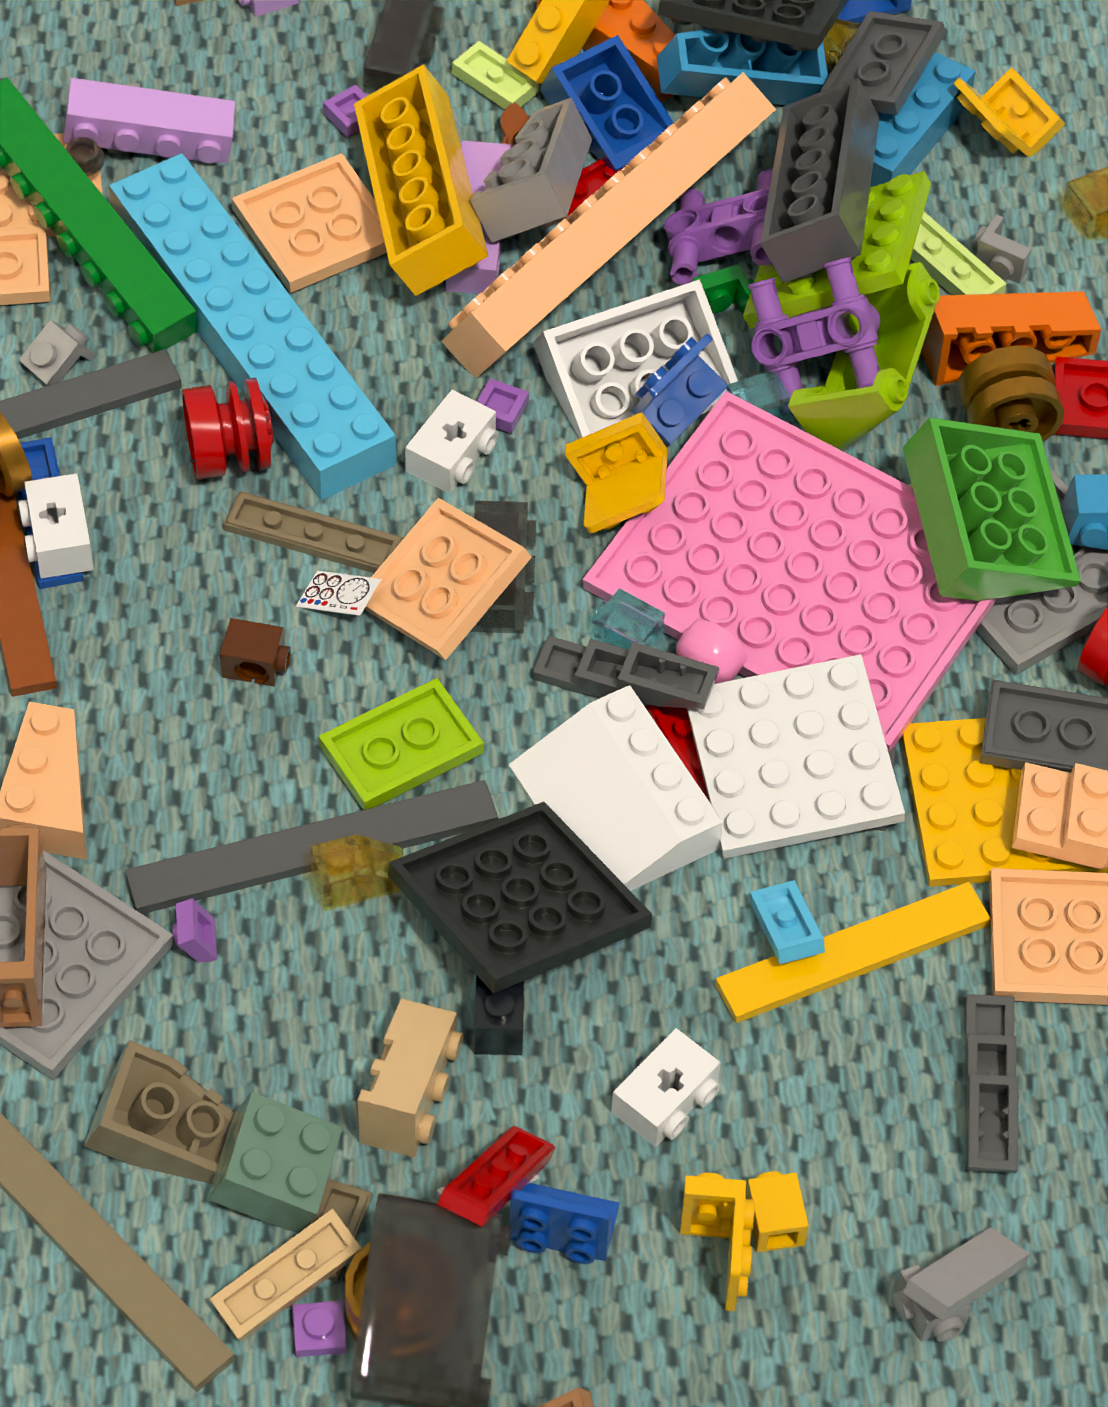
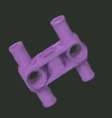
M766 169L758 175V188L755 192L706 204V199H703L704 194L696 189H688L679 197V211L671 214L663 224L669 239L668 252L673 259L670 276L673 275L672 280L680 285L691 283L693 278L697 277L698 262L750 250V256L753 255L752 260L756 264L762 266L772 264L760 242L773 169Z
M851 256L823 264L824 268H826L834 302H831V307L790 318L788 314L783 315L774 277L748 284L758 322L754 323L755 335L751 343L752 352L755 358L764 365V369H767L768 373H773L781 410L788 408L793 390L803 389L797 365L801 364V360L839 350L849 353L857 389L873 386L878 371H880L874 345H877L878 340L877 332L880 327V315L877 309L868 302V298L864 294L859 293L851 264ZM850 314H853L859 322L858 333L854 332L849 325ZM774 335H777L782 342L781 353L774 346Z

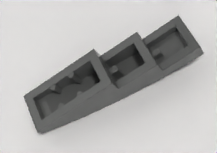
M548 635L533 670V680L572 692L601 698L630 685L644 705L705 709L717 679L719 667L636 642H632L630 650L590 639L586 647Z
M966 994L964 1013L967 1168L970 1171L1017 1173L1019 1076H1016L1017 1036H1014V997Z

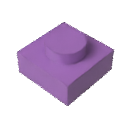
M354 85L324 101L323 114L348 138L360 131L354 103L365 98L367 95L357 85Z
M490 378L477 402L496 411L497 429L512 434L529 403V392Z
M193 898L176 903L177 923L173 925V936L177 946L198 963L217 960L215 918Z
M343 1300L293 1304L296 1357L347 1353Z

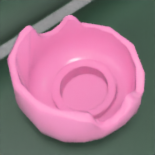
M702 619L692 623L682 634L676 646V655L719 667L715 684L732 681L747 661V654L741 642L730 631L715 622Z

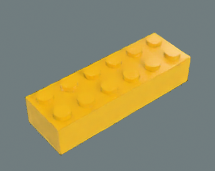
M424 64L354 103L389 264L413 294L417 296L489 257L480 220L470 202L473 192L449 96Z

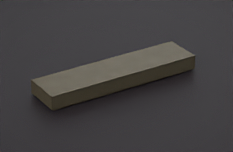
M239 491L224 522V531L371 573L377 571L404 539L401 536Z

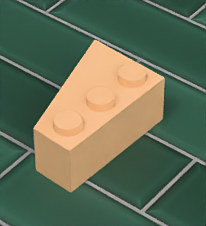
M29 702L0 790V828L15 824L39 827L44 851L51 854L87 860L79 742L74 709Z

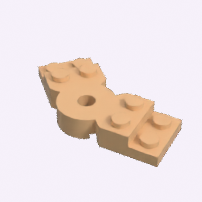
M1025 762L1020 774L1012 848L1098 869L1108 867V771L1075 763L1071 773Z

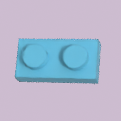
M795 880L750 892L751 906L779 964L825 952L824 938Z

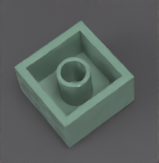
M251 1092L234 1112L207 1199L282 1229L300 1233L318 1213L343 1127Z

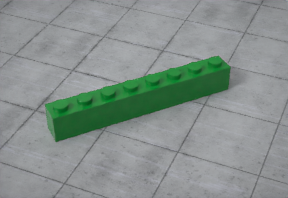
M8 78L1 80L0 170L4 169L9 175L11 185L19 198H27L33 205V211L39 223L45 229L50 227L57 235V242L63 253L68 258L73 256L77 260L86 282L91 287L97 286L101 290L108 309L115 317L121 315L128 324V330L132 339L139 347L146 345L153 353L168 349L197 333L195 308Z

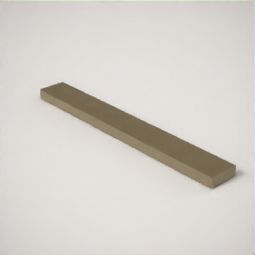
M0 1112V1188L197 1393L235 1361V1354Z

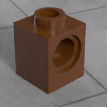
M230 618L220 652L222 678L252 682V679H255L254 683L275 687L278 673H287L291 658V646H285L284 627Z

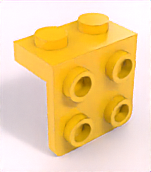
M1012 67L983 96L960 77L954 82L955 86L962 92L957 97L961 104L973 115L975 114L982 121L981 125L1013 154L1018 149L1028 157L1036 154L1066 124Z
M643 412L566 444L565 456L587 486L583 525L589 533H595L602 529H611L621 521L633 516L652 512L665 500L668 449Z
M701 1173L697 1176L686 1175L680 1234L729 1238L725 1311H735L737 1297L747 1296L748 1276L750 1277L752 1259L750 1238L751 1230L753 1229L755 1200L745 1199L746 1180L725 1179L716 1173Z

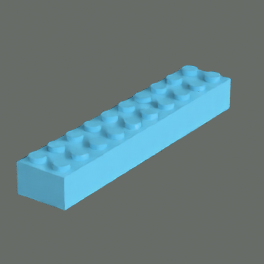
M183 153L109 185L111 206L195 308L198 334L244 396L245 379H257L260 391L268 404L273 436L320 500H324L396 465L395 433Z

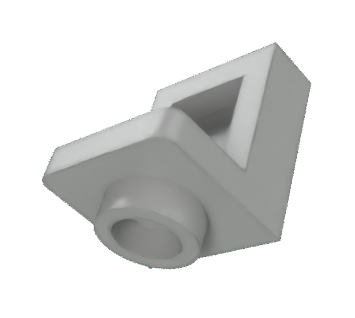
M996 214L988 227L982 225L978 230L973 242V249L977 250L976 257L1002 280L1009 279L1020 284L1027 274L1031 248L1001 236L1004 217Z
M49 320L20 357L19 361L49 386L60 382L80 356L91 361L97 354L85 345L90 338L73 324L69 323L64 328Z
M919 1264L900 1271L895 1292L892 1295L893 1303L899 1317L903 1321L910 1319L920 1341L923 1342L936 1337L937 1341L943 1342L959 1335L967 1323L972 1308L971 1305H967L946 1320L941 1321L903 1293L908 1279L922 1271Z

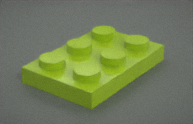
M438 678L318 736L319 747L363 810L377 807L484 753V742Z

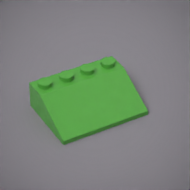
M929 417L902 448L940 596L981 601L1076 587L1081 582L1041 435L1032 432Z

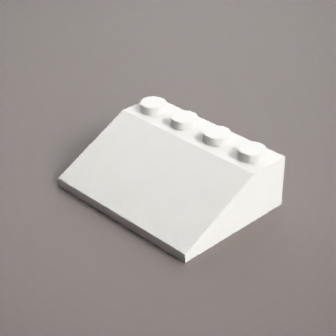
M700 280L543 331L533 342L546 380L579 439L634 416L631 410L640 401L635 396V393L661 366L664 367L673 357V354L690 337L698 342L708 333L713 338L699 356L729 385L725 391L744 400ZM723 393L702 414L710 412Z
M630 685L589 703L509 764L510 770L532 804L536 805L545 802L630 891L720 849L723 821Z

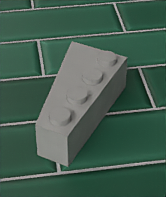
M572 97L535 110L515 137L517 144L506 150L501 156L500 160L503 164L501 170L498 173L497 171L490 172L483 181L487 189L484 192H475L471 197L470 202L491 243L541 225L544 227L554 226L567 216L592 142V138Z

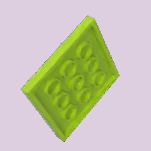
M925 171L912 175L901 174L894 177L890 182L873 187L870 186L861 255L856 256L851 261L860 294L868 295L904 283L931 188V182ZM772 264L759 265L754 283L774 277L783 315L788 314L789 318L830 306L831 302H834L826 268L818 270L808 278H796L783 283ZM751 294L743 314L750 329L755 328L754 323L758 322Z

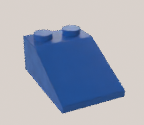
M618 35L552 67L540 87L541 92L550 105L572 97L592 138L589 150L599 160L602 159L605 165L609 166L614 173L622 170L637 154L654 142L662 132L674 123Z

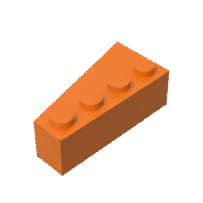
M536 0V10L542 0ZM610 0L582 48L588 50L618 35L660 102L674 96V94L661 93L657 55L672 40L675 34L644 0Z
M1084 291L940 295L921 353L935 386L959 382V377L968 364L979 356L998 348L1010 346L1032 347L1044 353L1050 363L1055 362L1056 356L1078 358L1096 354L1101 328Z

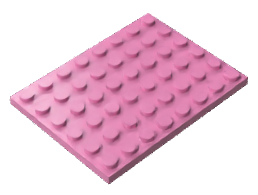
M727 391L723 393L667 467L664 502L652 512L641 513L629 518L583 578V589L677 640L680 639L694 621L699 619L715 622L727 629L741 642L747 654V661L739 671L745 677L861 654L888 751L898 743L904 731L914 720L998 599L974 601L940 596L913 487Z

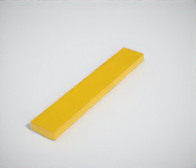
M970 882L825 936L823 937L824 953L779 964L776 956L716 978L715 986L736 1024L990 925L991 918Z

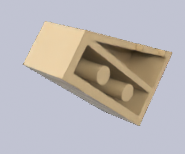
M405 999L400 1000L384 1037L383 1044L386 1045L381 1060L375 1058L371 1067L370 1074L375 1075L370 1091L362 1089L358 1097L360 1144L416 1158L420 1143H430L436 1123V1116L430 1115L434 1101H444L449 1085L450 1074L444 1073L448 1059L453 1061L458 1059L462 1046L463 1033L457 1032V1012Z

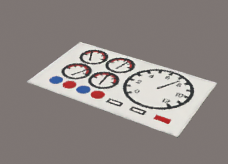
M317 570L296 607L360 616L382 579Z

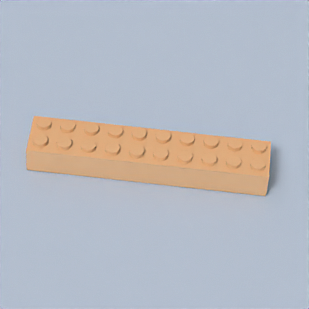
M744 72L733 82H730L726 77L722 79L705 97L696 102L680 119L662 132L654 142L645 147L595 194L587 198L570 216L562 220L545 238L528 250L519 261L503 272L485 291L468 303L448 323L452 331L441 342L470 374L478 378L776 110L775 107Z

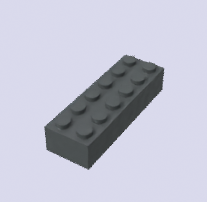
M859 78L783 107L760 242L783 283L796 278H808L818 270L824 269L823 264L850 256L853 260L856 256L861 255L879 115Z

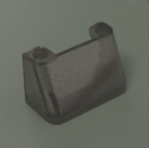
M378 1194L351 1381L350 1397L356 1405L370 1407H489L492 1379L483 1378V1359L494 1274L498 1256H508L512 1231V1226L503 1225V1214L496 1213L481 1227L438 1205V1202L399 1195Z

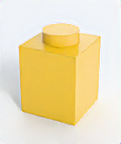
M770 1171L762 1173L754 1179H748L745 1199L755 1200L752 1234L756 1252L805 1246L809 1225L797 1173L782 1174L781 1172Z

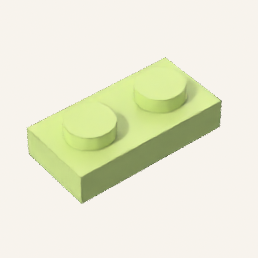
M480 41L452 62V74L503 109H506L514 102L522 107L539 93L538 82H535L506 62V58Z

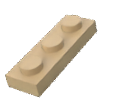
M332 1208L209 1299L241 1342L350 1263L354 1255L362 1248Z

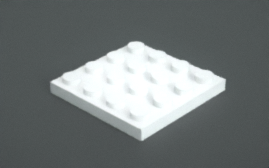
M861 654L717 683L713 686L705 709L686 708L709 802L723 821L720 839L723 859L905 822V811Z

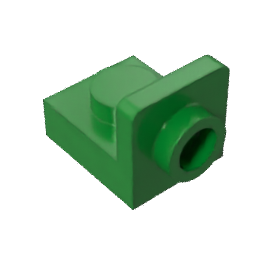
M739 264L693 278L692 282L701 281L712 313L722 312L731 304L736 303L742 315L744 314L749 295L751 294L748 284L754 283V280L752 278L747 279Z

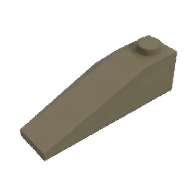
M129 1040L99 1102L84 1146L129 1165L212 1184L234 1112L221 1102L223 1097L212 1088L207 1091L185 1072L188 1069L175 1058Z

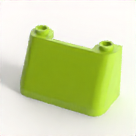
M921 262L908 265L902 285L865 295L868 298V302L877 309L880 315V327L877 332L878 340L877 345H874L880 371H878L873 386L857 389L849 353L839 350L836 352L825 386L793 390L788 408L806 433L844 451L902 408L908 396V389L936 303H938L940 297L937 282L931 278ZM850 314L849 325L854 332L858 333L859 322L853 314Z

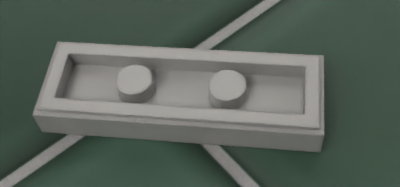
M989 1227L909 1278L903 1293L935 1317L944 1321L1025 1268L1030 1253L992 1227Z

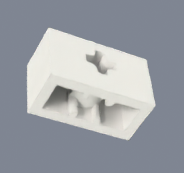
M451 390L405 447L406 472L449 494L459 482L462 484L467 483L474 472L475 461L481 453L488 455L497 443L499 432L496 431V411Z
M78 474L24 482L27 500L18 501L22 526H32L33 535L24 536L29 562L38 561L41 579L94 570Z
M676 1028L613 1091L611 1113L654 1147H657L666 1136L673 1140L686 1127L689 1121V1116L687 1115L697 1104L702 1108L706 1107L717 1095L721 1086L718 1083L721 1062Z

